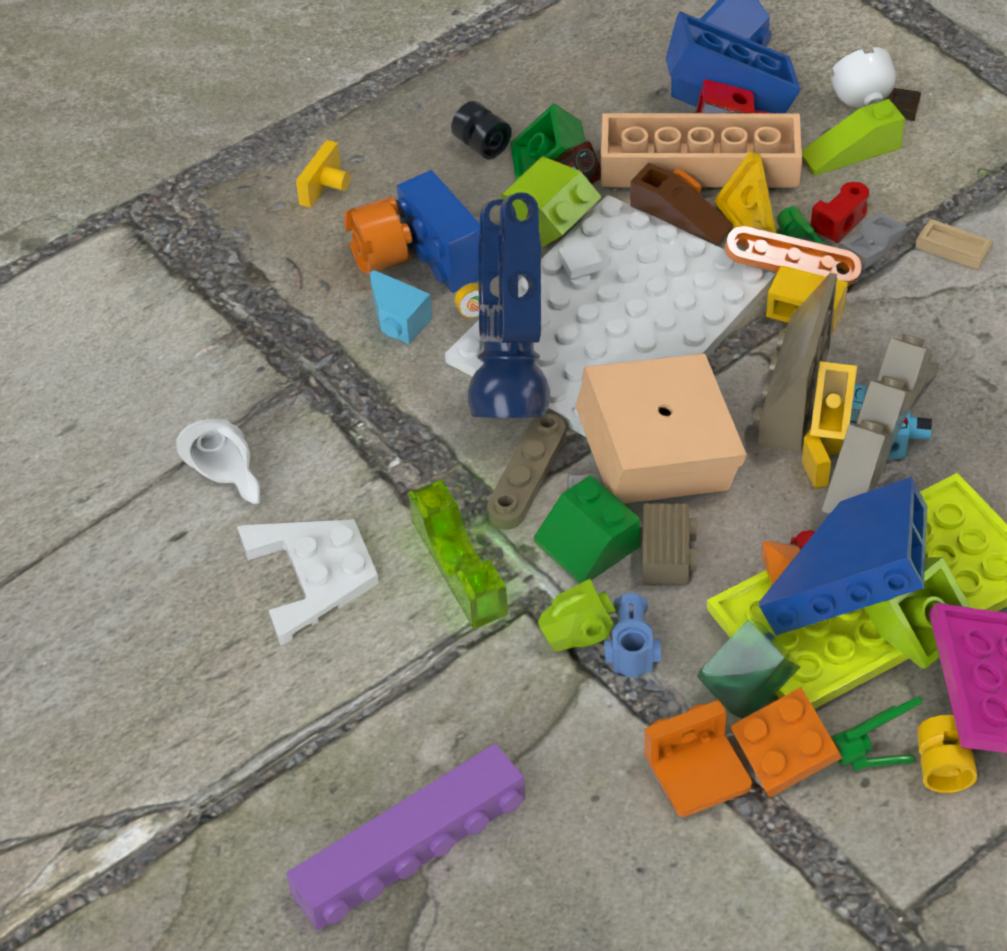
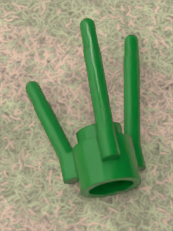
M791 206L778 214L776 219L779 229L776 230L777 234L801 240L808 235L814 243L826 245L814 232L799 208Z
M918 696L897 707L891 706L853 728L830 736L842 759L837 761L839 765L843 767L851 764L853 770L857 772L867 767L914 762L915 756L911 754L866 758V753L872 751L867 733L920 705L923 699Z

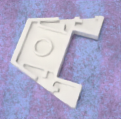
M354 519L255 524L237 527L248 561L281 550L287 551L305 596L303 600L269 610L270 620L280 645L293 639L292 634L306 625L311 624L314 626L319 623L318 618L336 606L339 609L379 584L378 574Z

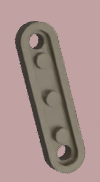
M547 413V416L535 417L527 428L487 504L488 519L496 528L504 530L513 529L519 526L525 519L566 440V424L558 415Z

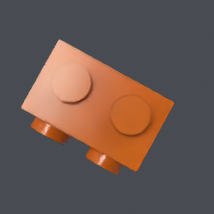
M719 700L706 705H695L685 713L669 719H659L649 727L644 728V756L675 812L681 817L690 816L748 793L752 787L751 778L725 736L726 711Z

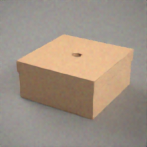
M706 354L585 366L581 377L582 385L575 407L604 487L623 504L728 491L730 489L739 466L743 465L747 454Z

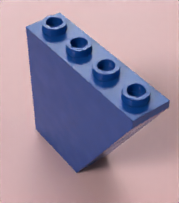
M912 477L842 500L837 504L759 601V607L776 636L924 588L927 505Z

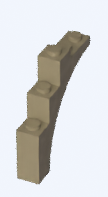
M904 333L901 340L896 338L890 339L877 381L870 380L857 423L849 424L822 507L823 512L830 514L840 501L876 489L893 443L911 406L923 387L936 377L939 364L930 361L932 349L923 347L924 339Z

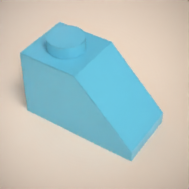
M372 270L369 273L372 298L381 332L391 338H396L410 344L433 319L430 294L376 270Z

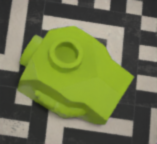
M588 579L557 595L552 605L541 614L538 625L554 652L573 647L583 648L595 645L608 637L613 626L610 614L616 612L607 592L598 593L591 579Z

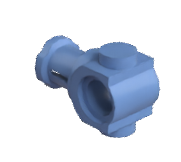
M635 593L623 594L613 602L616 610L614 613L617 614L618 623L613 626L612 640H605V664H613V673L637 677L646 672H653V663L661 662L660 639H653L652 629L645 622V613L648 610L647 599ZM629 605L633 606V610L629 611Z

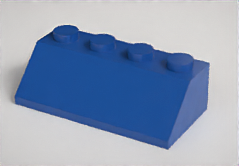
M718 0L700 18L703 21L766 47L771 39L772 33L769 30L770 16L759 0ZM671 77V97L697 107L701 89L690 83H679Z
M682 11L678 13L665 58L669 75L675 81L682 84L690 83L701 89L703 80L706 79L746 89L753 93L754 110L770 112V114H786L801 90L790 56Z

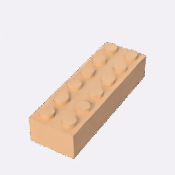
M602 113L601 187H630V181L648 163H652L672 173L677 168H680L701 184V187H724L749 151L760 154L762 158L767 188H800L802 165L800 114Z

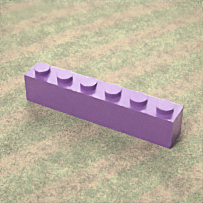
M496 743L286 872L291 896L317 931L327 924L339 922L347 915L349 910L364 901H371L377 898L384 888L398 879L410 877L417 871L420 865L433 857L443 856L458 841L469 834L475 835L481 832L488 822L503 813H510L518 808L522 801L525 800L524 776Z

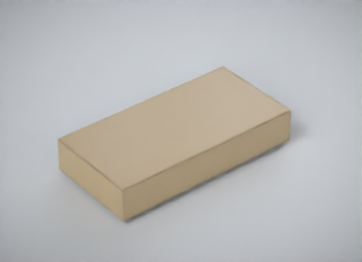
M929 219L916 239L915 248L979 270L992 250L993 240Z

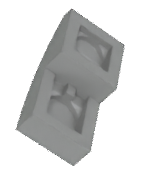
M879 212L862 221L859 233L841 241L838 248L856 254L861 261V269L864 270L892 249L906 234L908 227Z

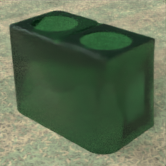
M752 618L751 620L763 634L747 620L701 668L697 675V678L726 709L741 719L762 709L775 693L801 668L763 624Z

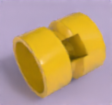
M939 715L923 721L917 727L916 734L918 749L921 755L922 780L925 787L939 793H954L971 787L977 780L975 756L972 749L961 747L954 715Z

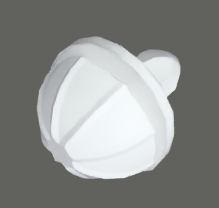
M205 418L188 425L180 432L176 439V451L185 463L195 468L204 477L217 483H234L242 498L252 504H260V484L249 470L250 450L244 439L243 432L236 425L231 424L224 418Z

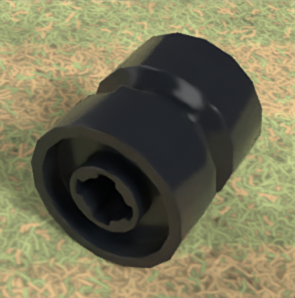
M469 101L462 105L454 115L451 123L453 135L485 159H493L499 156L508 146L512 136L511 126L477 101Z

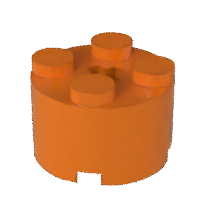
M393 197L383 198L344 212L345 231L352 230L353 241L349 242L350 249L360 270L363 273L367 272V275L372 270L379 272L410 260L407 244L412 242L411 233L406 223H400L398 207Z

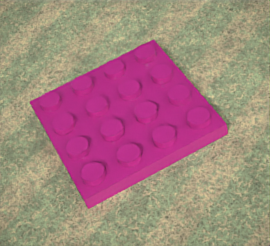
M936 603L930 610L929 615L961 747L1007 753V613Z

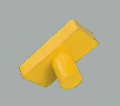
M326 139L296 179L299 205L311 208L327 186L341 191L347 190L351 175L347 171L340 170L341 163L337 142Z

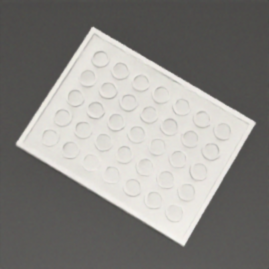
M607 195L541 259L540 341L534 343V351L540 355L535 364L543 371L550 388V404L547 413L558 415L564 420L566 427L586 437L575 407L582 385L581 377L585 366L706 354V357H708L766 295L776 274L766 269L734 262L727 256L724 249ZM590 239L603 260V270L571 279L558 257V248ZM524 277L518 281V297H522L528 290V282ZM479 320L445 353L447 364L472 377L475 371L484 364L477 358L484 351V340H481L479 335Z

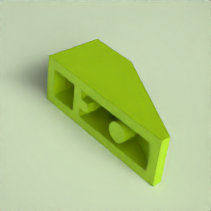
M890 99L859 108L802 149V161L812 174L817 176L900 149L902 147L905 118Z

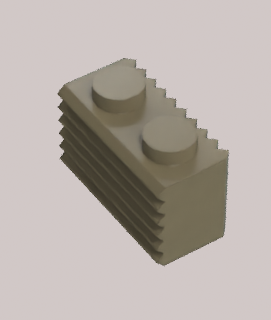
M646 503L643 505V583L689 584V571H697V548H689V541H696L697 518H689L688 504L680 505L677 503L673 505L669 503L665 505L661 503L658 505L653 503L650 505Z

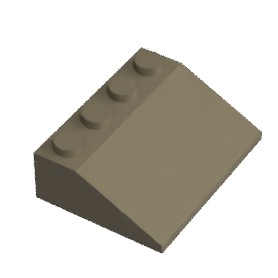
M835 273L828 274L790 317L786 331L780 330L776 351L780 353L779 356L773 355L771 358L769 376L772 379L771 382H764L761 394V402L765 403L763 408H756L753 428L759 429L758 444L796 452H801L814 406L819 361L826 362L830 350L837 274Z

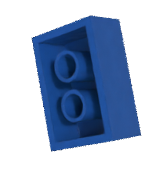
M432 170L396 185L398 195L396 204L400 215V223L408 225L412 237L410 245L415 249L418 259L422 263L426 262L432 269L435 279L439 283L443 282L452 293L469 283L478 282L480 223Z

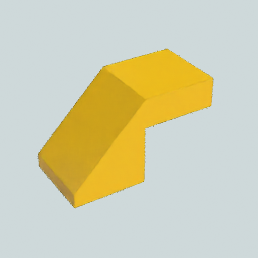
M810 428L804 437L802 463L814 489L829 485L831 466L829 456L840 453L844 439L811 436Z

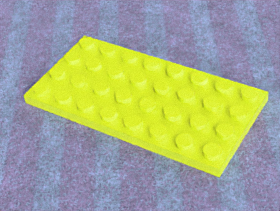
M958 473L920 491L927 505L925 558H944L971 608L997 612L1007 607V524ZM766 570L707 600L708 612L779 699L802 687L811 705L816 709L909 659L878 634L864 608L776 636L759 607V601L772 586Z

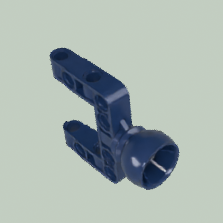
M520 192L512 194L505 199L489 201L480 212L478 243L480 339L484 340V351L477 358L484 364L475 371L468 388V404L472 417L547 416L550 404L549 384L543 371L535 364L540 355L534 351V343H538L541 336V239L539 233V208L533 196ZM516 199L523 201L528 208L527 216L522 221L516 220V211L512 205ZM495 205L501 207L500 226L492 223L489 216L490 210ZM518 275L523 276L528 282V290L522 297H518ZM495 277H499V297H496L490 291V283Z

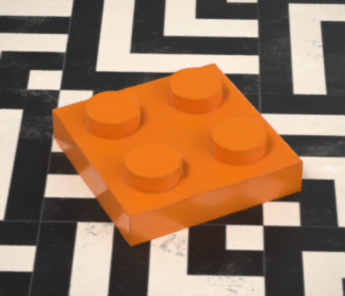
M802 687L730 726L769 798L842 759Z

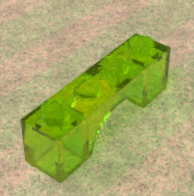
M443 479L408 492L411 521L472 628L474 629L508 615L506 585L491 560L482 561L474 550L464 528L458 505Z

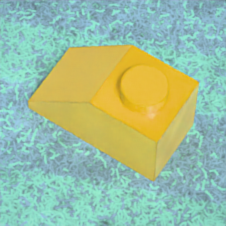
M819 361L811 436L835 439L845 438L850 424L857 370L856 365Z

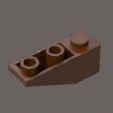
M648 163L630 181V206L674 225L716 246H719L733 230V224L675 173Z

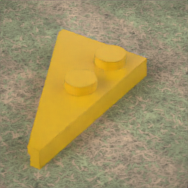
M749 151L714 202L733 224L734 228L745 226L776 233L762 158L760 154Z

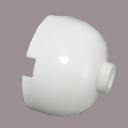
M872 47L875 53L864 54L863 49L857 50L835 64L833 67L834 75L833 77L830 75V81L842 102L850 107L862 108L884 101L890 95L895 86L896 70L892 58L886 49Z

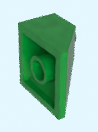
M555 103L547 108L510 142L516 180L542 156L560 163L573 153L579 151L583 144L586 143L582 121Z

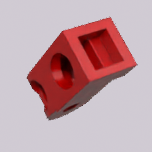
M847 182L842 185L840 193L829 203L819 200L812 207L810 226L814 232L838 244L867 215L868 187L860 182Z

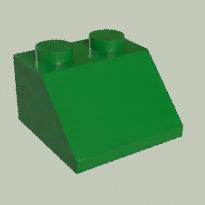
M589 475L560 495L536 532L534 542L580 584L588 579L593 580L640 548V518L593 476Z

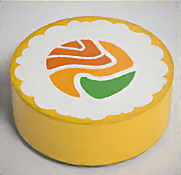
M469 283L463 286L455 295V305L460 314L466 318L479 316L478 283Z

